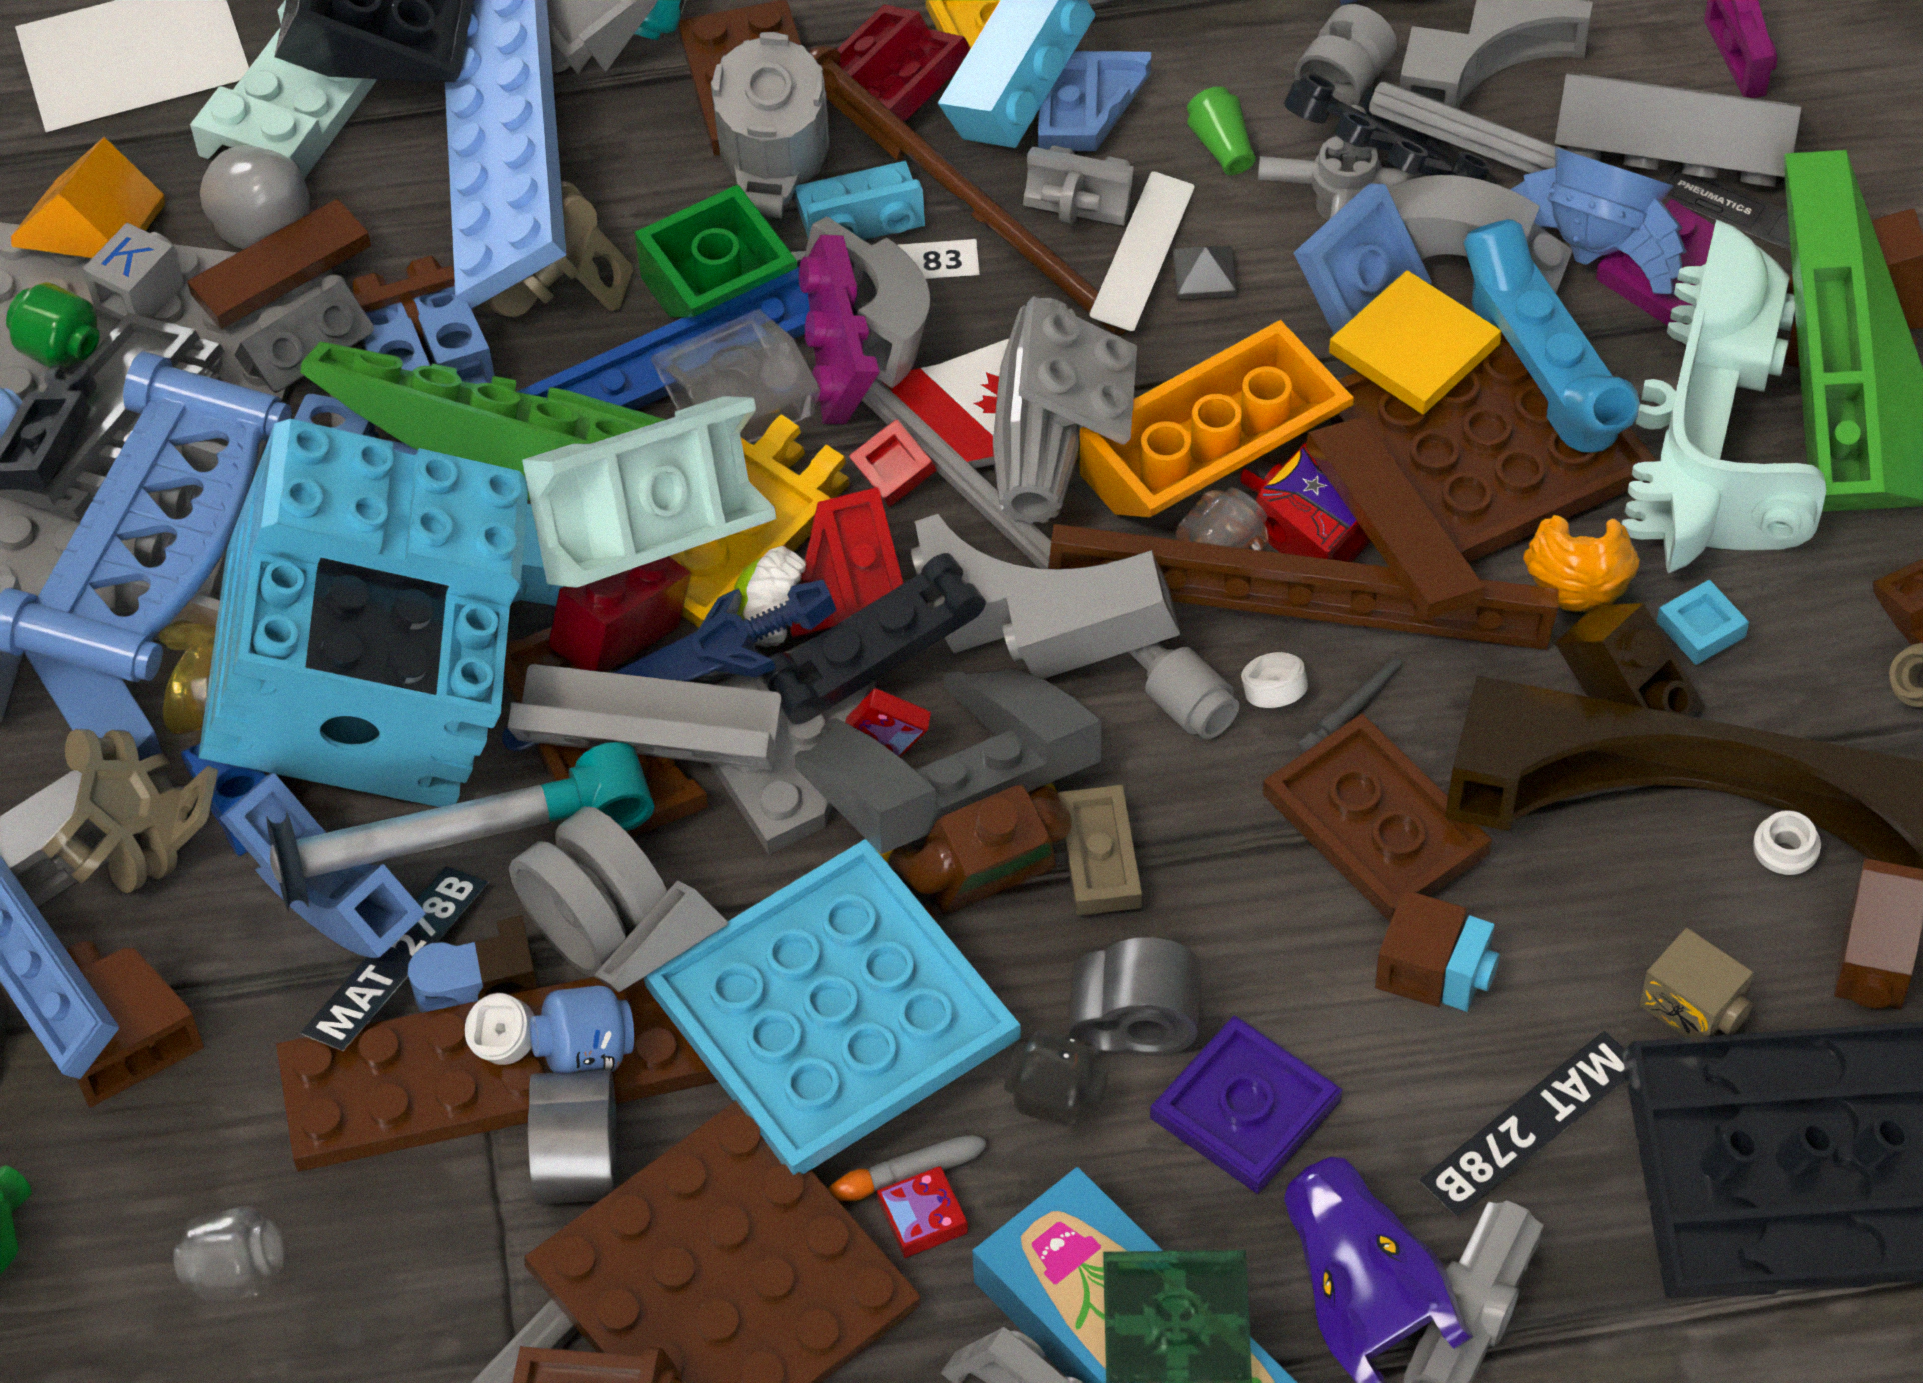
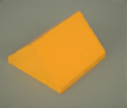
M103 137L53 182L12 234L11 245L16 248L93 258L126 223L146 231L165 205L164 194Z

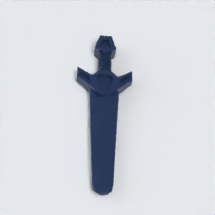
M824 580L791 586L787 594L789 600L785 601L786 605L783 606L780 603L779 608L777 606L773 607L774 610L769 608L767 609L768 613L763 611L761 616L758 613L755 619L751 616L750 621L748 619L742 620L741 616L737 615L742 600V594L738 588L717 598L696 632L613 673L685 682L693 681L714 671L756 678L776 669L773 659L754 652V643L758 642V638L763 640L762 636L765 635L767 638L770 632L774 635V631L780 632L781 627L785 630L787 629L786 625L792 626V622L795 625L800 623L802 628L812 630L837 611ZM508 726L502 733V743L508 750L517 752L540 744L518 741L508 729Z

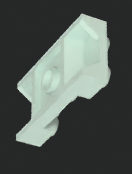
M286 0L278 9L280 23H282ZM279 28L234 89L231 90L219 86L190 126L198 155L209 159L222 144L231 148L240 145L260 147L276 151L296 162L305 179L378 79L327 77L275 58L274 55L280 32Z
M719 397L675 411L676 417L595 443H574L523 459L522 462L547 584L580 587L777 519L775 507L749 482L740 432L756 411L754 398Z

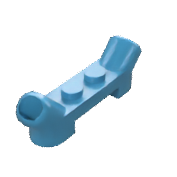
M1506 219L1483 225L1468 232L1463 244L1474 277L1472 293L1474 310L1478 316L1501 330L1549 401L1546 417L1555 431L1569 447L1581 452L1593 453L1603 451L1613 445L1618 438V434L1630 427L1638 417L1640 401L1633 384L1620 377H1613L1533 262L1522 224L1513 219Z

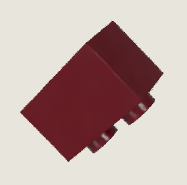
M667 556L580 587L564 586L560 588L548 646L578 669L598 672L610 671L679 627L691 572L673 558Z

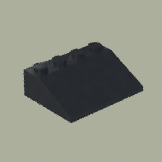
M286 0L274 57L327 77L456 82L460 76L473 0Z

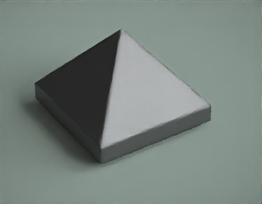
M1232 246L1173 249L1177 300L1236 297Z

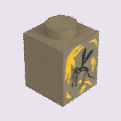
M1686 927L1647 970L1639 1006L1685 1038L1718 1036L1722 1032L1732 1035L1742 1026L1752 1009L1753 1003L1747 999L1754 972Z

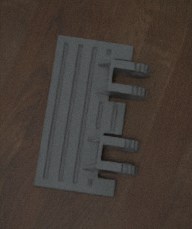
M127 313L83 363L89 364L97 382L95 392L87 399L91 410L46 489L30 491L20 489L0 490V497L79 519L93 501L141 415L128 411L123 401L126 375L134 358L140 352L145 351L169 358L174 368L224 381L220 375L209 370L224 353L221 344L200 338L196 330Z

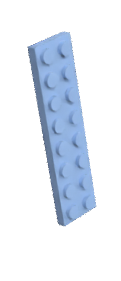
M473 0L460 76L456 82H445L455 296L461 302H468L471 309L566 256L547 0Z

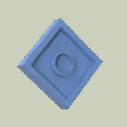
M1369 183L1294 252L1334 335L1406 270L1428 284L1432 283L1385 184Z

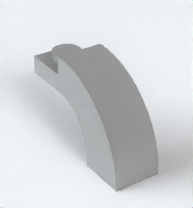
M1433 175L1413 178L1388 189L1421 260L1442 254L1467 257L1463 242L1468 232L1483 225L1513 219L1522 224L1533 262L1554 292H1557L1572 249L1534 223L1540 206L1528 198L1491 182L1455 175Z
M826 216L812 224L805 257H808L820 234L844 235L857 284L854 306L857 310L856 316H865L869 329L867 340H863L864 356H876L880 371L877 378L893 388L909 374L917 358L930 307V292L927 281L912 258L887 237L874 245H870Z

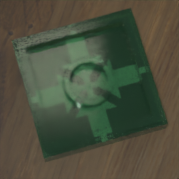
M1246 1250L1103 1252L1106 1383H1252Z

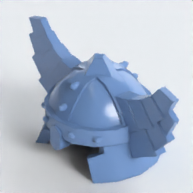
M1555 147L1554 168L1523 175L1525 181L1510 189L1540 206L1534 223L1543 229H1558L1563 239L1570 244L1575 261L1587 265L1601 255H1608L1621 250L1641 267L1650 281L1654 294L1675 295L1673 280L1678 278L1679 269H1682L1681 255L1686 253L1679 234L1683 227L1661 202L1674 187L1673 185Z

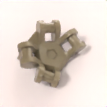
M562 181L566 256L474 308L481 312L497 313L503 316H520L533 306L537 298L547 304L554 297L548 287L565 273L571 280L576 277L609 311H615L621 307L633 272V266L596 227L597 213L588 199L582 196L575 185ZM603 256L611 264L614 275L611 288L605 286L601 281L598 267L592 261L593 257Z
M75 729L71 731L65 743L66 762L70 769L78 770L82 773L74 811L40 850L50 858L57 854L75 870L71 876L80 884L110 854L108 867L110 876L117 888L126 893L142 887L148 876L160 879L173 873L177 866V850L202 828L208 820L218 769L207 766L185 787L178 786L174 788L165 773L171 767L165 754L159 753L139 761L134 738L128 731L110 730L105 733L103 738H98L94 731L89 729ZM198 798L197 803H196V805H195V808H194L192 814H191L190 817L186 820L188 812L193 808L194 803H195L196 799ZM87 818L106 833V836L93 850L74 835ZM138 834L141 836L140 846L134 838Z

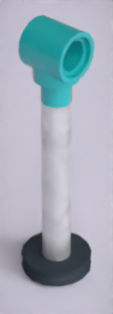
M611 742L593 747L582 754L576 761L575 767L569 768L568 779L297 840L288 812H286L285 820L281 823L271 822L268 816H266L271 844L270 863L274 876L280 884L284 903L289 912V906L295 900H301L309 907L305 878L567 819L584 806L597 808L611 817L623 830L629 831L645 823L653 814L655 806L635 748L627 743Z

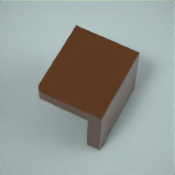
M1409 890L1403 891L1399 897L1378 954L1375 988L1439 1008L1443 997L1446 968L1465 926L1467 908Z

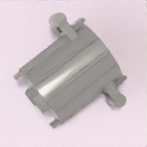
M776 32L760 33V38L743 41V44L737 46L721 58V63L716 65L713 80H711V91L723 165H726L730 173L736 178L737 184L743 189L763 217L782 219L784 206L791 200L796 186L808 182L815 174L821 171L827 151L830 150L827 95L825 92L823 69L821 65H818L814 57L806 51L804 46H799L789 41L788 35Z

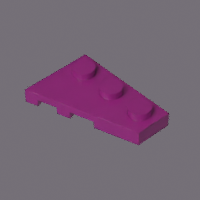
M820 234L808 257L802 258L799 267V286L803 293H808L810 308L805 321V339L808 347H814L816 362L811 376V393L813 400L820 402L822 424L846 425L880 371L876 356H864L863 340H867L869 335L865 316H854L852 313L856 301L857 284L844 235Z

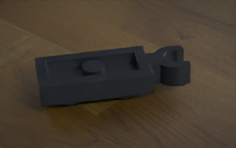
M81 364L77 373L68 379L61 365H53L44 376V381L47 385L45 391L27 393L0 439V490L20 489L30 491L46 489L91 410L87 399L95 392L97 382L89 364Z

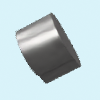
M1149 937L1120 941L1106 950L1087 953L1078 958L1073 965L1069 1036L1076 1040L1073 1043L1079 1048L1093 1053H1130L1141 1056H1163L1182 1051L1192 1045L1198 1035L1201 967L1198 956L1188 947L1175 941ZM1082 1040L1085 1041V1043H1084L1083 1045H1081V1046L1078 1045V1044L1082 1043Z
M611 1069L573 1073L531 1074L529 1084L528 1150L532 1191L537 1205L600 1201L618 1187L619 1166L616 1104Z

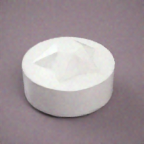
M1275 652L1259 656L1246 665L1241 674L1246 699L1258 707L1275 708L1291 704L1301 698L1308 689L1303 661L1289 653Z
M502 993L488 995L479 1000L467 1016L465 1023L467 1044L477 1056L498 1065L514 1063L523 1058L531 1049L530 1019L534 1014L528 1005L510 995Z

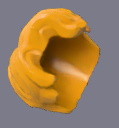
M1553 515L1551 519H1544L1540 523L1535 537L1529 543V549L1525 550L1523 560L1534 582L1539 587L1559 589V607L1566 611L1589 612L1595 605H1611L1618 597L1625 593L1629 583L1636 576L1640 561L1626 527L1621 525L1616 519H1610L1606 522V533L1603 537H1572L1569 533L1568 522L1556 515Z

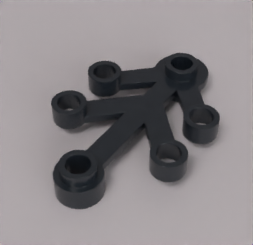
M1304 73L1301 80H1295L1284 100V105L1289 111L1314 123L1323 124L1330 113L1340 118L1334 131L1340 139L1357 147L1368 146L1390 151L1387 160L1396 168L1407 173H1422L1431 176L1455 175L1497 184L1496 179L1489 173L1491 169L1490 164L1482 158L1468 152L1458 153L1447 142L1372 115L1369 111V105L1376 87H1367L1359 104L1360 107L1364 108L1366 114L1334 98L1332 94L1335 86L1327 79L1313 73Z

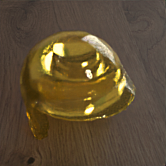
M179 620L174 621L159 632L160 642L166 644L169 649L186 651L170 676L164 696L163 719L166 727L173 734L184 735L201 730L203 727L216 625Z

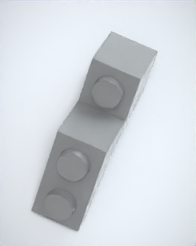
M1476 0L1469 34L1412 26L1400 76V87L1460 109L1463 101L1478 84L1494 73L1511 65L1548 57L1585 58L1593 2L1583 0Z

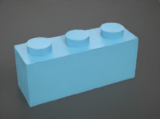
M1000 0L938 102V105L963 140L1012 148L1017 147L1096 15L1087 0Z

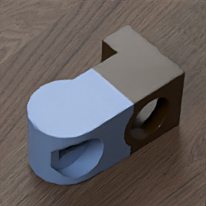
M523 915L497 921L498 937L459 946L441 942L421 947L412 956L408 964V977L418 1009L423 1013L479 1001L491 994L502 993L509 995L537 989V980Z

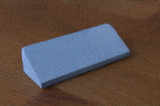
M25 651L28 661L72 731L75 729H89L94 731L98 738H103L105 733L110 730H125L134 738L139 761L162 753L153 727L122 678Z

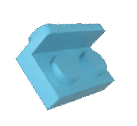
M906 161L797 185L795 189V202L808 240L812 224L826 216L863 240L892 233H901L909 229L925 226L923 189L919 180L912 179Z

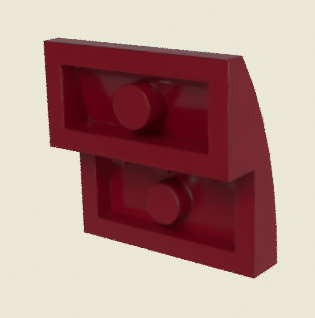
M883 4L837 48L841 55L839 66L903 122L959 69L971 49L964 36L928 29L919 11Z

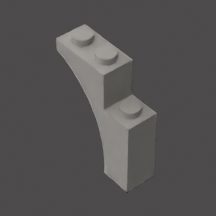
M939 514L915 521L920 546L912 548L911 555L917 575L921 573L923 567L930 559L942 553H949L963 569L962 580L965 584H974L986 600L985 608L978 617L945 637L953 653L1005 638L1012 659L1014 661L1023 659L1033 676L1045 679L1180 635L1169 586L1152 550L1119 561L1086 568L1037 569L1010 564L976 550L961 540L946 525ZM941 595L927 605L933 610L943 604L945 598Z

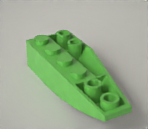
M1847 150L1785 153L1783 159L1807 465H1813L1824 473L1827 491L1822 512L1923 507V368Z

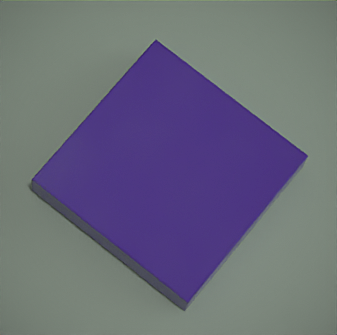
M1233 1015L1150 1106V1119L1250 1190L1259 1194L1341 1102L1342 1089Z

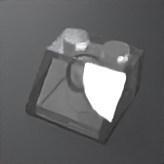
M760 309L754 310L651 357V361L677 410L723 396L754 398L756 411L740 432V437L749 443L762 438L768 427L781 414L794 423L813 415L820 392V387L793 337Z

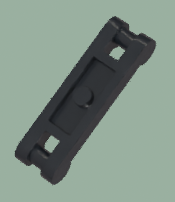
M939 554L925 564L920 574L791 653L782 652L771 656L770 658L773 659L776 669L759 677L769 691L778 692L781 695V709L793 724L805 723L974 620L984 610L986 600L974 584H965L962 580L963 569L951 554ZM943 595L945 598L943 604L931 610L927 604ZM814 673H817L820 678L813 684L802 683L804 679Z

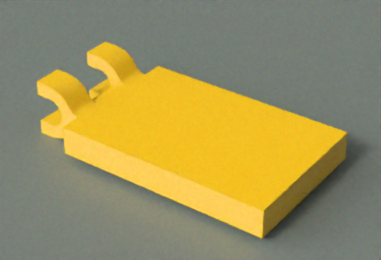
M782 414L772 422L763 437L754 445L741 438L749 482L775 507L777 519L670 555L671 558L691 572L681 616L698 628L717 598L734 590V586L744 568L758 558L763 557L770 549L779 546H785L794 552L811 535L817 503L837 497L850 485L849 477L839 471L846 464L845 457L827 444L817 453L810 465L800 475L789 469L805 452L804 447L794 441L800 434L799 426Z

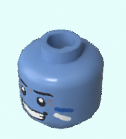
M605 986L561 989L550 992L544 1000L541 1015L532 1016L530 1019V1041L535 1057L545 1056L553 1073H573L600 1069H611L614 1072L620 1066L624 1054H631L634 1047V1024L627 1000H618L614 992Z

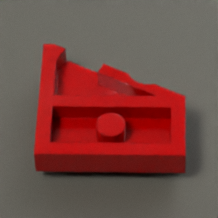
M879 487L817 503L805 558L806 569L802 573L800 584L824 580L837 611L812 630L802 628L800 623L795 625L792 622L790 627L792 640L825 632L904 584Z

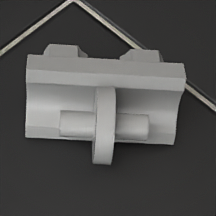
M1052 145L1049 149L1032 146L1027 155L1028 173L1023 206L1059 213V221L1073 224L1076 217H1082L1122 226L1125 225L1129 215L1134 168L1130 166L1128 160L1109 156L1105 160H1098L1075 155L1073 150Z

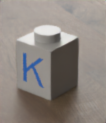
M126 223L82 268L94 308L120 321L127 313L153 318L184 285L174 245L157 232L148 233L129 223Z

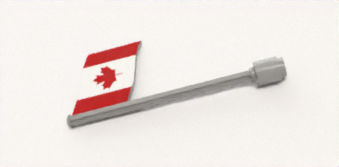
M1009 339L941 364L911 370L893 388L876 378L862 401L887 425L898 419L932 460L937 472L1040 569H1048L1051 540L1035 525L1025 524V521L1021 520L1017 522L1011 519L1008 513L1004 514L1001 510V505H999L998 491L975 470V468L994 464L993 434L999 373ZM1157 642L1128 652L1147 670L1148 679L1145 687L1147 695L1187 733L1192 735L1199 734L1203 739H1212L1227 729L1235 719L1239 710V702L1233 697V687L1190 647L1167 650Z

